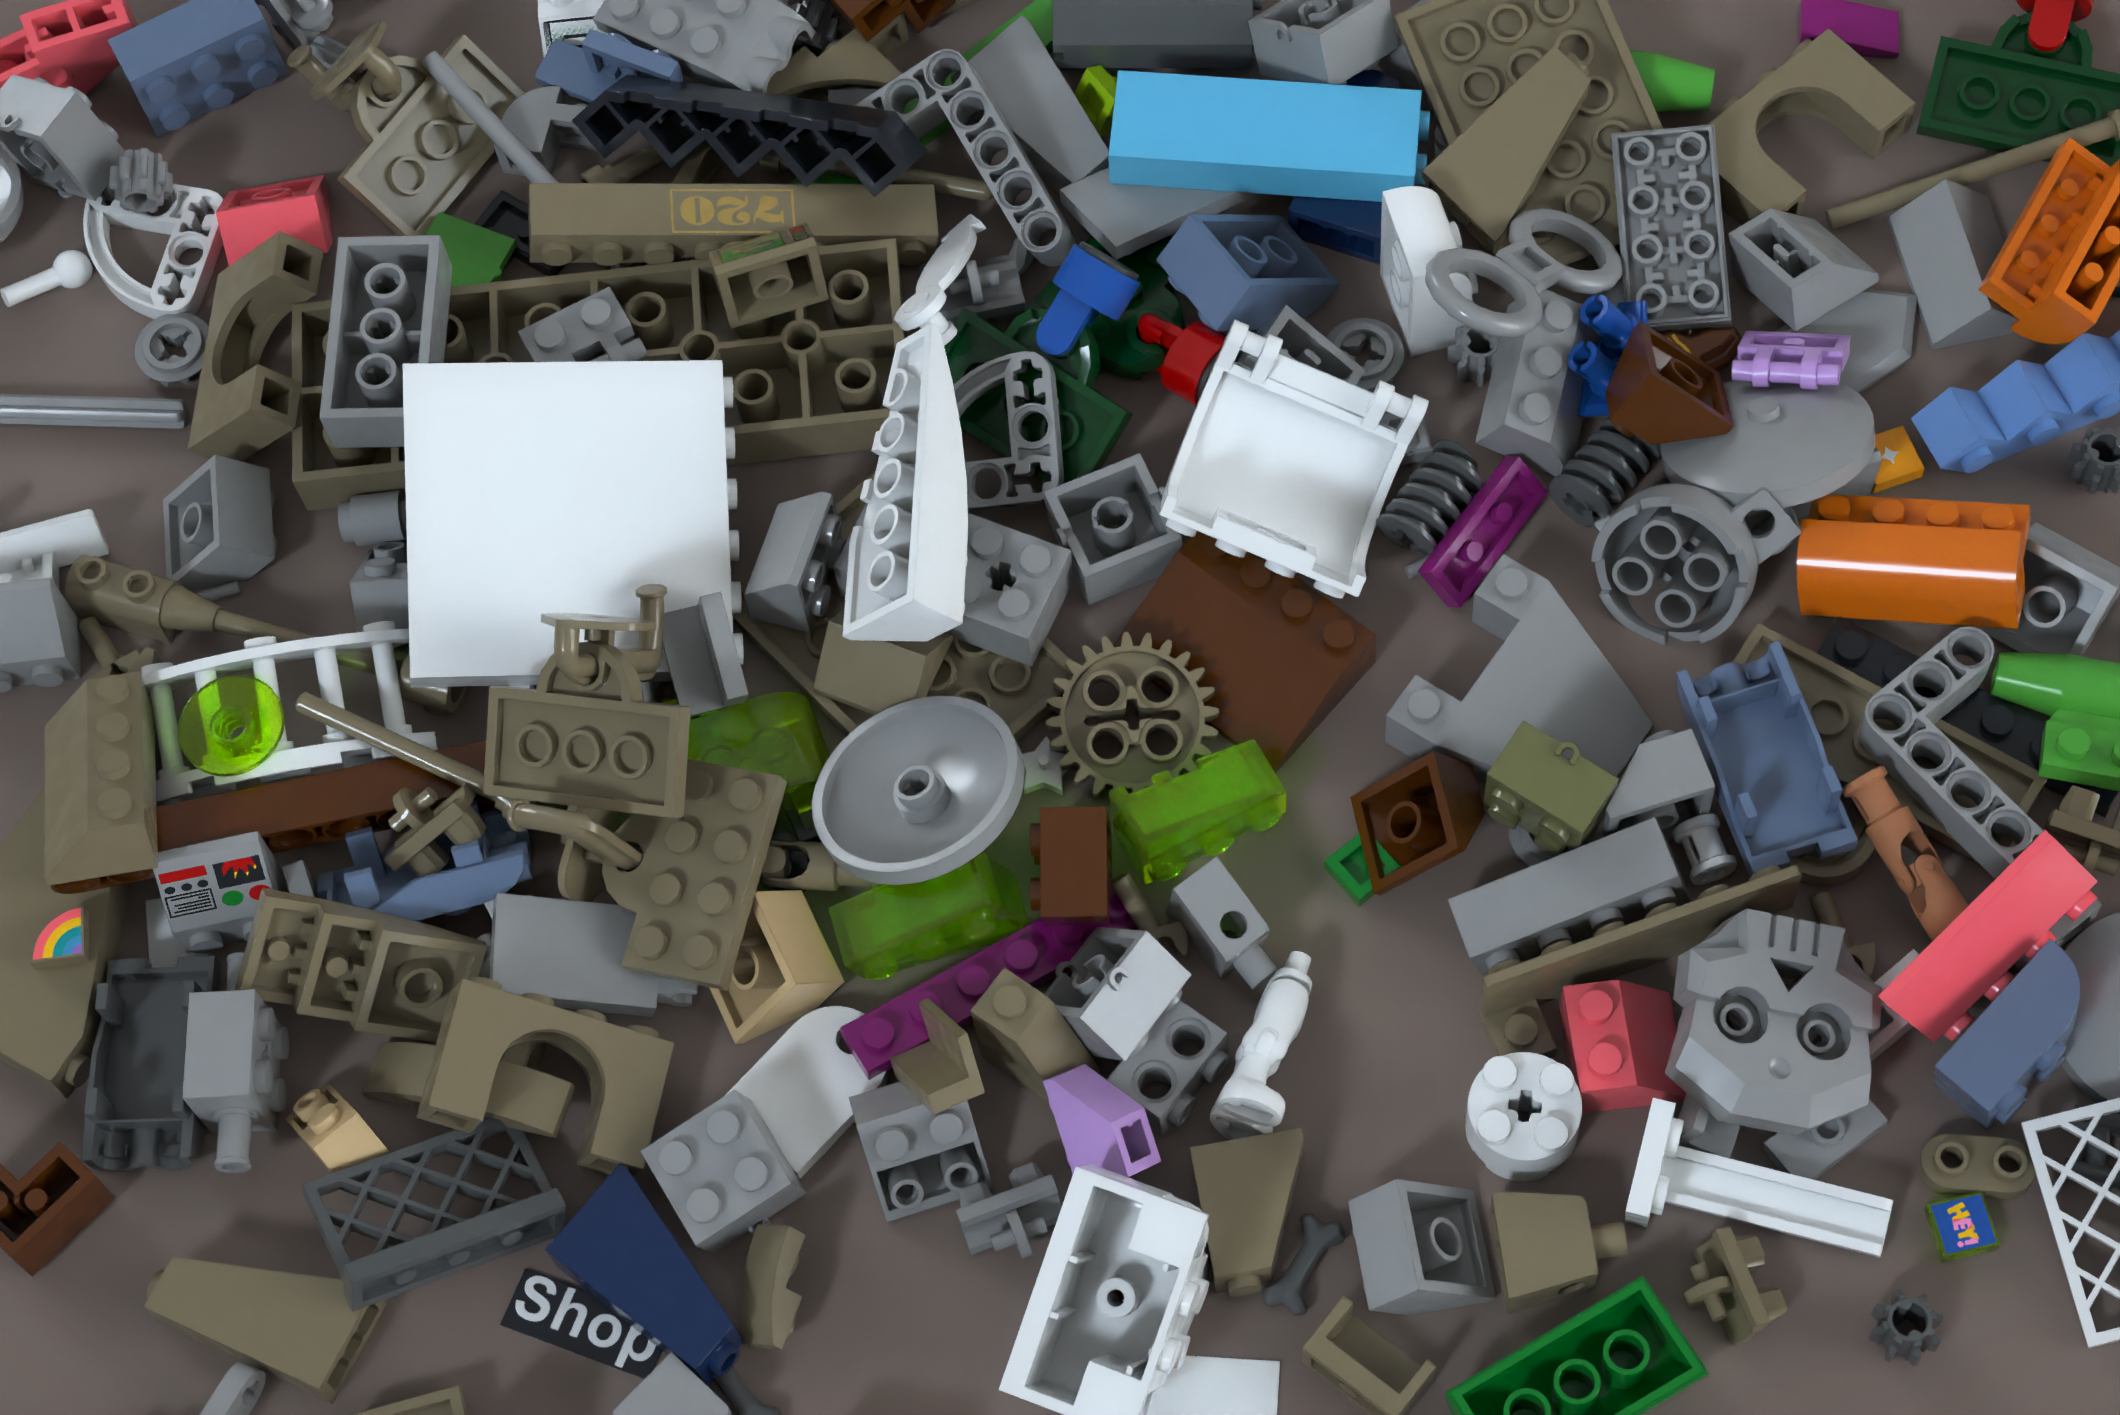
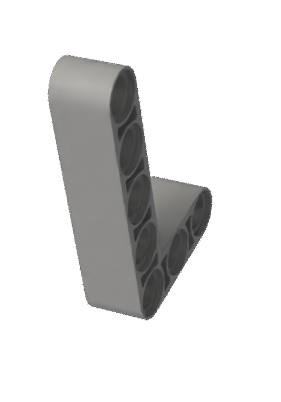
M941 49L934 52L854 105L895 111L917 138H920L948 119L1021 243L1041 264L1046 266L1062 265L1072 246L1076 243L1074 233L979 74L958 51ZM961 71L958 80L954 84L944 86L947 77L951 73ZM919 98L916 108L909 113L903 114L905 105L910 100ZM984 110L982 119L977 124L968 126L970 116L974 112ZM1003 149H1008L1006 159L998 165L991 166L994 155ZM1032 189L1030 199L1023 205L1015 206L1017 196L1024 190ZM1050 229H1057L1056 236L1050 244L1039 246L1041 235Z
M1971 626L1960 627L1948 634L1872 696L1866 705L1859 726L1858 739L1863 749L1880 766L1884 765L1888 774L1996 879L2043 830L1934 725L1980 687L1984 682L1993 659L1994 645L1987 633ZM1954 656H1969L1976 662V665L1968 666L1961 664ZM1914 688H1930L1936 693L1937 697H1923ZM1877 719H1887L1893 722L1898 729L1892 731L1884 730L1877 726L1874 721ZM1913 758H1929L1936 764L1937 768H1922L1915 763ZM1955 795L1968 796L1975 802L1976 807H1961L1952 797ZM1999 833L2008 835L2014 840L2016 846H2001L1995 842L1992 835Z

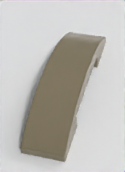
M413 1042L381 1043L361 1093L368 1098L413 1107L415 1101L421 1102L436 1045ZM500 1059L484 1116L500 1119L508 1128L557 1138L576 1087L572 1083L555 1076Z

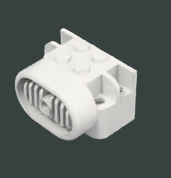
M1093 1164L1076 1166L999 1390L1063 1415H1146L1156 1389L1164 1385L1167 1374H1170L1173 1368L1179 1369L1181 1367L1190 1343V1336H1187L1195 1314L1200 1312L1208 1291L1209 1251L1207 1241L1209 1226L1207 1220L1209 1214L1202 1212L1200 1208L1188 1201L1174 1197L1172 1193ZM1120 1291H1121V1292L1123 1293V1295H1124V1301H1123V1302H1122V1300L1120 1299V1295H1119V1292H1120Z

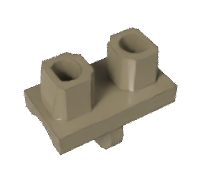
M465 783L435 809L431 810L430 806L438 800V795L432 788L427 787L420 794L410 788L404 787L393 795L392 800L397 813L389 819V824L397 832L407 825L412 828L395 841V849L384 858V861L394 871L405 864L419 877L438 873L447 864L450 856L434 841L437 836L444 832L455 845L478 840L487 828L477 812L470 806L476 796L475 792Z
M2072 785L2062 799L2058 810L2054 809L2048 815L2043 830L2087 844L2085 849L2066 842L2063 847L2091 875L2094 870L2114 876L2119 861L2101 855L2100 851L2104 850L2120 856V804L2112 828L2091 822L2100 795Z
M1729 1226L1716 1229L1711 1233L1712 1238L1692 1251L1697 1264L1690 1269L1697 1285L1684 1293V1298L1690 1308L1706 1305L1712 1321H1722L1731 1345L1736 1346L1747 1343L1764 1327L1777 1321L1787 1312L1788 1307L1781 1290L1775 1285L1756 1288L1750 1273L1757 1271L1765 1264V1253L1756 1235L1734 1236Z

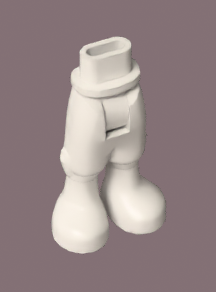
M1292 951L1285 966L1276 970L1269 980L1258 1002L1253 1024L1244 1035L1242 1043L1236 1050L1234 1072L1222 1088L1210 1113L1212 1125L1229 1140L1272 1133L1273 1126L1279 1125L1283 1119L1286 1102L1278 1092L1266 1086V1079L1278 1070L1288 1047L1297 1037L1302 1027L1307 1011L1309 995L1312 989V981L1307 976L1311 957L1304 952Z

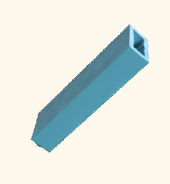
M1118 70L1108 154L1109 183L1382 202L1383 191L1414 186L1415 184L1425 185L1422 171L1426 168L1427 154L1417 153L1418 141L1428 142L1430 111L1420 110L1422 90Z

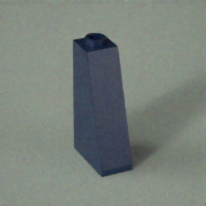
M1374 69L1362 70L1346 80V85L1399 89L1398 79L1389 77L1386 73ZM1294 196L1288 209L1289 225L1303 241L1380 265L1382 202Z
M619 1164L545 1250L560 1270L667 1355L671 1352L676 1355L699 1379L708 1385L712 1381L714 1374L718 1377L723 1376L733 1367L740 1355L739 1347L744 1341L629 1170Z

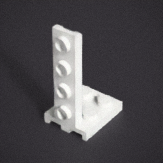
M1657 1098L1652 1099L1625 1211V1222L1647 1227L1650 1214L1662 1215L1664 1204L1668 1203L1851 1251L1881 1257L1893 1200L1679 1146L1684 1120L1674 1118L1676 1103Z

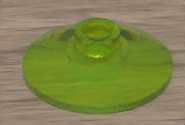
M229 675L217 678L201 687L185 705L178 725V738L181 749L188 760L205 773L227 777L249 772L265 762L277 748L284 731V709L273 689L257 678L246 675ZM245 727L239 736L230 739L232 732L236 728Z

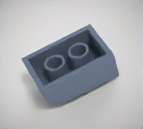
M1189 214L1156 259L1169 275L1168 280L1177 291L1188 297L1199 310L1198 316L1201 321L1215 331H1229L1234 319L1249 325L1248 330H1259L1286 305L1305 319L1318 310L1340 286L1338 280L1281 215Z
M2049 939L1934 1066L1935 1086L1987 1130L1997 1119L2006 1125L2027 1101L2024 1096L2028 1092L2026 1087L2030 1082L2037 1078L2041 1083H2044L2065 1059L2062 1054L2067 1048L2064 1045L2071 1036L2076 1021L2080 1000V981L2074 963L2059 945Z

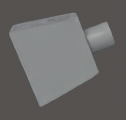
M1217 856L1173 888L1166 915L1170 920H1177L1182 923L1187 932L1189 943L1219 977L1225 976L1236 968L1252 990L1259 988L1271 979L1278 968L1262 949L1270 929ZM1223 932L1233 933L1238 938H1228Z

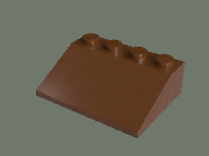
M1197 531L1195 537H1190L1176 552L1113 646L1114 648L1121 646L1124 632H1129L1133 646H1140L1145 634L1151 633L1153 649L1159 650L1162 644L1169 639L1172 641L1170 656L1174 659L1186 651L1191 653L1186 666L1187 671L1190 672L1201 667L1205 669L1204 677L1197 684L1198 688L1214 687L1215 689L1214 696L1204 702V706L1219 708L1218 718L1205 723L1218 730L1219 734L1275 775L1376 662V634L1297 576L1288 578L1269 570L1264 566L1267 559L1250 552H1246L1244 558L1229 554L1215 546L1216 538ZM1158 679L1150 680V682L1171 696V688L1166 682Z

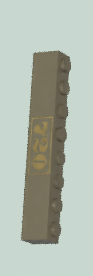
M529 183L530 263H545L551 266H561L567 263H597L603 266H612L618 263H648L654 265L709 259V251L719 249L729 242L750 240L769 234L779 227H793L803 223H807L817 247L896 238L900 263L906 266H914L928 263L936 251L939 236L934 184H890L874 197L864 184H810L805 187L803 184Z

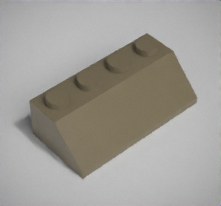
M141 671L87 679L45 725L44 879L47 886L158 868L154 715Z

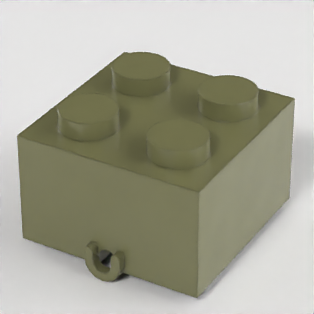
M1523 720L1487 773L1483 804L1489 807L1487 810L1488 814L1497 822L1510 829H1515L1517 825L1536 836L1534 841L1541 849L1555 857L1586 845L1605 818L1606 808L1616 791L1619 779L1579 755V749L1576 744L1572 742L1560 743ZM1569 748L1573 751V756L1570 759H1565L1562 754L1565 749Z

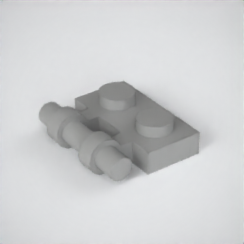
M610 286L517 331L532 362H581L601 351L604 352V355L590 362L638 361L648 356L639 337L622 346L620 345V342L635 334L629 319Z

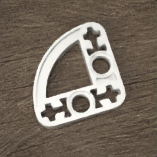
M109 184L96 201L86 199L83 217L86 247L102 280L120 301L138 313L152 319L165 314H177L179 312L197 314L223 245L215 213L223 198L217 192L173 184L172 196H164V199L172 201V206L165 214L159 216H152L147 212L138 214L130 209L124 210L120 207V201L115 199V190L109 188ZM106 200L112 201L110 206L106 205ZM209 209H213L215 214H207ZM197 215H206L203 219L202 225L200 224ZM110 225L171 235L152 288L134 280L116 263L110 243ZM199 248L203 250L201 259L194 264L183 265L178 262L180 255L187 249ZM180 289L185 296L184 298H176ZM167 298L175 299L173 305L168 304Z

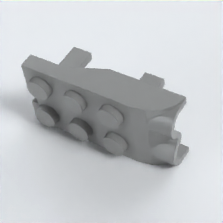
M605 0L593 18L597 28L601 31L620 34L633 45L649 51L659 49L667 52L676 61H679L683 75L707 86L767 94V86L773 74L777 71H782L787 66L792 55V47L796 37L801 35L811 40L816 33L810 23L800 14L778 0Z

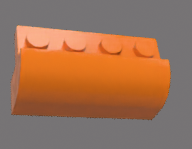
M2070 137L2056 150L1978 289L2016 317L2009 328L2010 330L2022 337L2045 344L2071 342L2094 326L2120 279V159L2110 167Z
M1827 494L1811 501L1808 518L1801 521L1800 528L1802 533L1799 535L1797 590L1801 615L2018 629L2026 588L2023 559L2031 521L2030 505Z

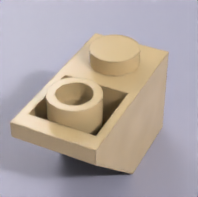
M326 1084L322 1089H313L303 1095L294 1105V1112L285 1118L331 1173L390 1153L358 1112L330 1084Z

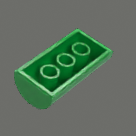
M1641 1276L1446 1391L1445 1397L1451 1415H1644L1706 1378L1709 1372L1645 1277Z

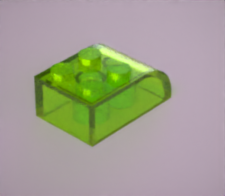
M795 692L769 693L690 721L688 759L780 775L787 781L777 820L788 817L787 812L791 810H798V813H802L812 809L815 785L824 764L830 757V752L811 702L806 696Z

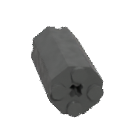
M1053 0V61L1058 68H1087L1102 65L1104 68H1251L1252 59H1256L1248 20L1253 18V10H1262L1263 0Z

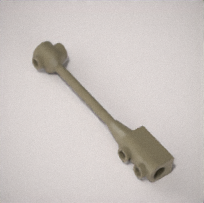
M79 556L72 564L66 579L65 597L78 618L84 619L92 616L101 625L167 644H172L178 630L222 631L247 639L274 636L277 643L316 637L225 611L223 607L183 587L179 581L154 575L146 570H137L108 562L96 556ZM372 652L336 655L338 665L376 675ZM410 653L402 661L395 659L403 700L421 704L427 712L434 715H445L453 713L458 709L464 698L467 686L411 688Z

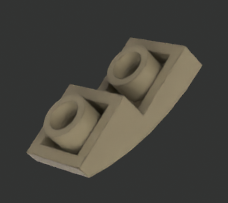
M757 1225L749 1247L740 1296V1333L744 1341L743 1344L749 1348L782 1350L786 1339L791 1335L795 1327V1315L802 1296L787 1289L786 1285L798 1266L799 1251L806 1235L789 1225Z

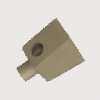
M1492 1192L1490 1215L1506 1313H1515L1589 1291L1595 1288L1597 1282L1598 1266L1596 1259L1627 1256V1239L1623 1222L1590 1225L1587 1201L1581 1195Z

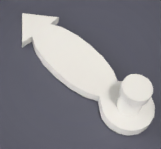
M972 214L966 216L940 239L942 244L924 267L916 285V293L896 312L894 319L902 330L909 331L918 326L922 329L933 323L940 328L944 346L957 334L956 327L951 321H947L939 310L947 298L944 290L962 271L975 248L976 234L987 229Z

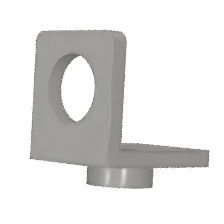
M1765 487L1759 488L1731 509V514L1742 524L1747 513L1754 509H1766L1772 513L1750 529L1758 565L1771 555L1785 550L1802 533L1794 508L1792 506L1782 508Z

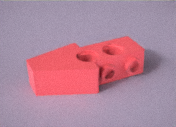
M67 0L20 15L19 18L23 29L0 39V89L10 76L14 74L32 80L39 77L51 85L65 89L68 86H72L87 94L120 65L107 40L138 25L131 6L126 0Z

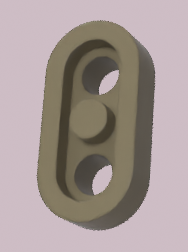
M1941 1134L1927 1142L1918 1161V1170L1923 1182L1931 1190L1943 1195L1970 1197L1981 1194L1982 1198L2014 1199L2023 1195L2030 1188L2036 1177L2027 1145L2012 1138ZM1946 1153L1953 1154L1958 1158L1960 1166L1949 1168L1942 1163L1940 1156ZM1999 1159H2012L2017 1164L2018 1171L2012 1173L2004 1171L1999 1165Z

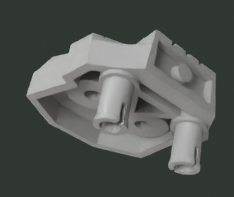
M1747 908L1723 921L1702 942L1678 956L1673 1000L1683 1007L1665 1074L1718 1121L1792 1136L1800 1135L1857 1112L1868 1105L1872 1073L1868 1035L1880 1028L1882 1000L1878 995L1882 992L1883 987L1876 985L1853 959L1843 940L1846 928L1822 923L1818 925L1812 921L1794 920L1792 917L1774 916L1772 913ZM1781 977L1795 980L1786 988ZM1727 1013L1734 1014L1739 1019V1031L1733 1030L1727 1025ZM1809 1030L1817 1031L1821 1035V1047L1814 1046L1808 1038Z

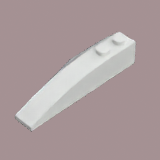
M933 323L906 337L896 345L882 404L889 408L890 412L880 430L875 433L871 450L879 455L874 480H864L860 500L868 503L863 526L853 527L849 543L842 637L849 640L927 642L963 624L965 575L968 562L967 477L962 431L953 380L940 328Z

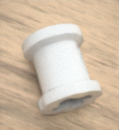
M1713 813L1688 819L1672 831L1675 843L1683 845L1692 867L1689 876L1695 885H1703L1722 879L1735 871L1738 864L1735 856L1727 854L1717 830L1721 825L1719 818Z

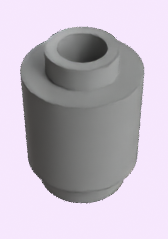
M397 490L352 495L350 501L339 502L338 524L343 542H355L360 547L390 541H407L406 499L403 492Z

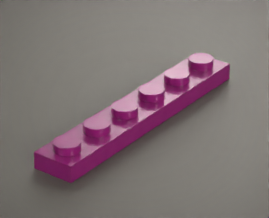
M1110 885V924L1044 925L1040 918L840 1027L841 1036L865 1076L870 1080L892 1068L891 1057L930 1041L919 1001L929 998L963 1029L973 1023L971 1009L1004 967L1034 988H1037L1056 978L1055 971L1057 965L1063 961L1070 962L1096 927L1139 929ZM1065 967L1063 973L1067 972L1070 969L1068 967Z

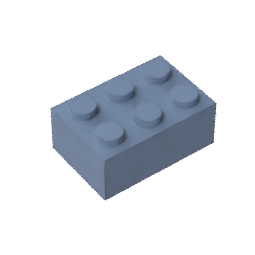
M190 0L107 40L157 137L171 130L180 129L188 122L215 109L224 108L232 101L259 88L268 87L276 80L288 75L269 27L255 0Z

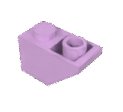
M1086 1064L1075 1066L1043 1080L1049 1105L1054 1114L1072 1173H1074L1076 1166L1093 1164L1125 1177H1130L1161 1162L1144 1107Z

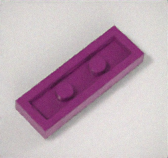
M1519 456L1504 457L1418 570L1419 574L1447 607L1461 608L1548 493Z

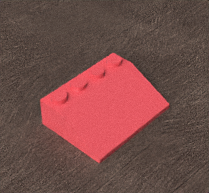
M2044 830L1878 997L1933 1043L1942 1035L1952 1042L1976 1019L1968 1009L1983 995L1993 1002L2015 978L2008 970L2024 954L2031 960L2049 939L2053 941L2057 939L2049 930L2065 914L2074 922L2098 898L2090 890L2098 881L2053 836Z

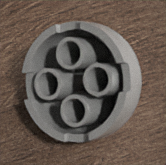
M1668 483L1649 487L1636 493L1619 506L1605 523L1595 540L1591 562H1595L1597 578L1602 589L1599 597L1612 616L1625 628L1662 645L1667 644L1668 635L1683 642L1699 640L1700 644L1716 638L1726 631L1740 614L1753 592L1757 579L1758 564L1756 551L1751 539L1752 533L1745 520H1743L1742 524L1732 515L1731 509L1734 507L1709 490L1694 485ZM1659 576L1668 583L1656 598L1655 611L1662 622L1674 628H1659L1645 622L1631 607L1626 594L1633 596L1645 594ZM1712 595V607L1708 614L1702 620L1689 625ZM1679 596L1685 598L1688 603L1683 602Z

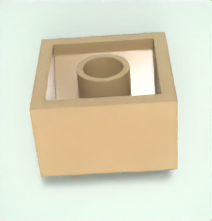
M802 890L757 891L728 991L709 988L734 1043L741 1044L816 1010L845 981Z

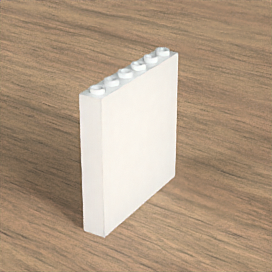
M722 360L402 364L411 688L538 685L541 670L554 653L555 627L541 622L542 613H584L640 619V598L636 596L635 590L647 584H661L667 587V594L664 596V613L696 606L700 596L721 592L739 661L743 665V634L733 633L732 613H741L740 581H731L730 561H739L738 530H729L728 510H737L736 478H727L726 459H735L734 427H725L724 408H733L732 377H723ZM580 629L579 643L587 642V640H584L585 629ZM615 631L614 647L618 649L638 648L639 631ZM663 645L661 665L657 669L656 674L652 679L640 682L672 681Z

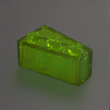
M1255 739L1199 758L1195 762L1197 770L1176 778H1172L1168 770L1154 774L1151 778L1154 785L1128 794L1124 786L1109 791L1114 834L1144 885L1157 879L1159 881H1168L1178 876L1186 869L1187 863L1205 854L1208 857H1212L1226 851L1232 846L1235 838L1251 830L1255 832L1264 831L1275 825L1281 819L1282 814L1287 812L1286 790Z
M983 851L963 866L937 878L912 884H882L828 908L844 967L866 980L873 981L889 978L904 969L996 943L1030 924L1015 874Z

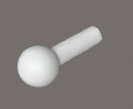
M67 250L55 258L52 268L0 289V293L7 307H11L58 286L78 288L89 281L93 273V266L90 259L84 253L77 250Z

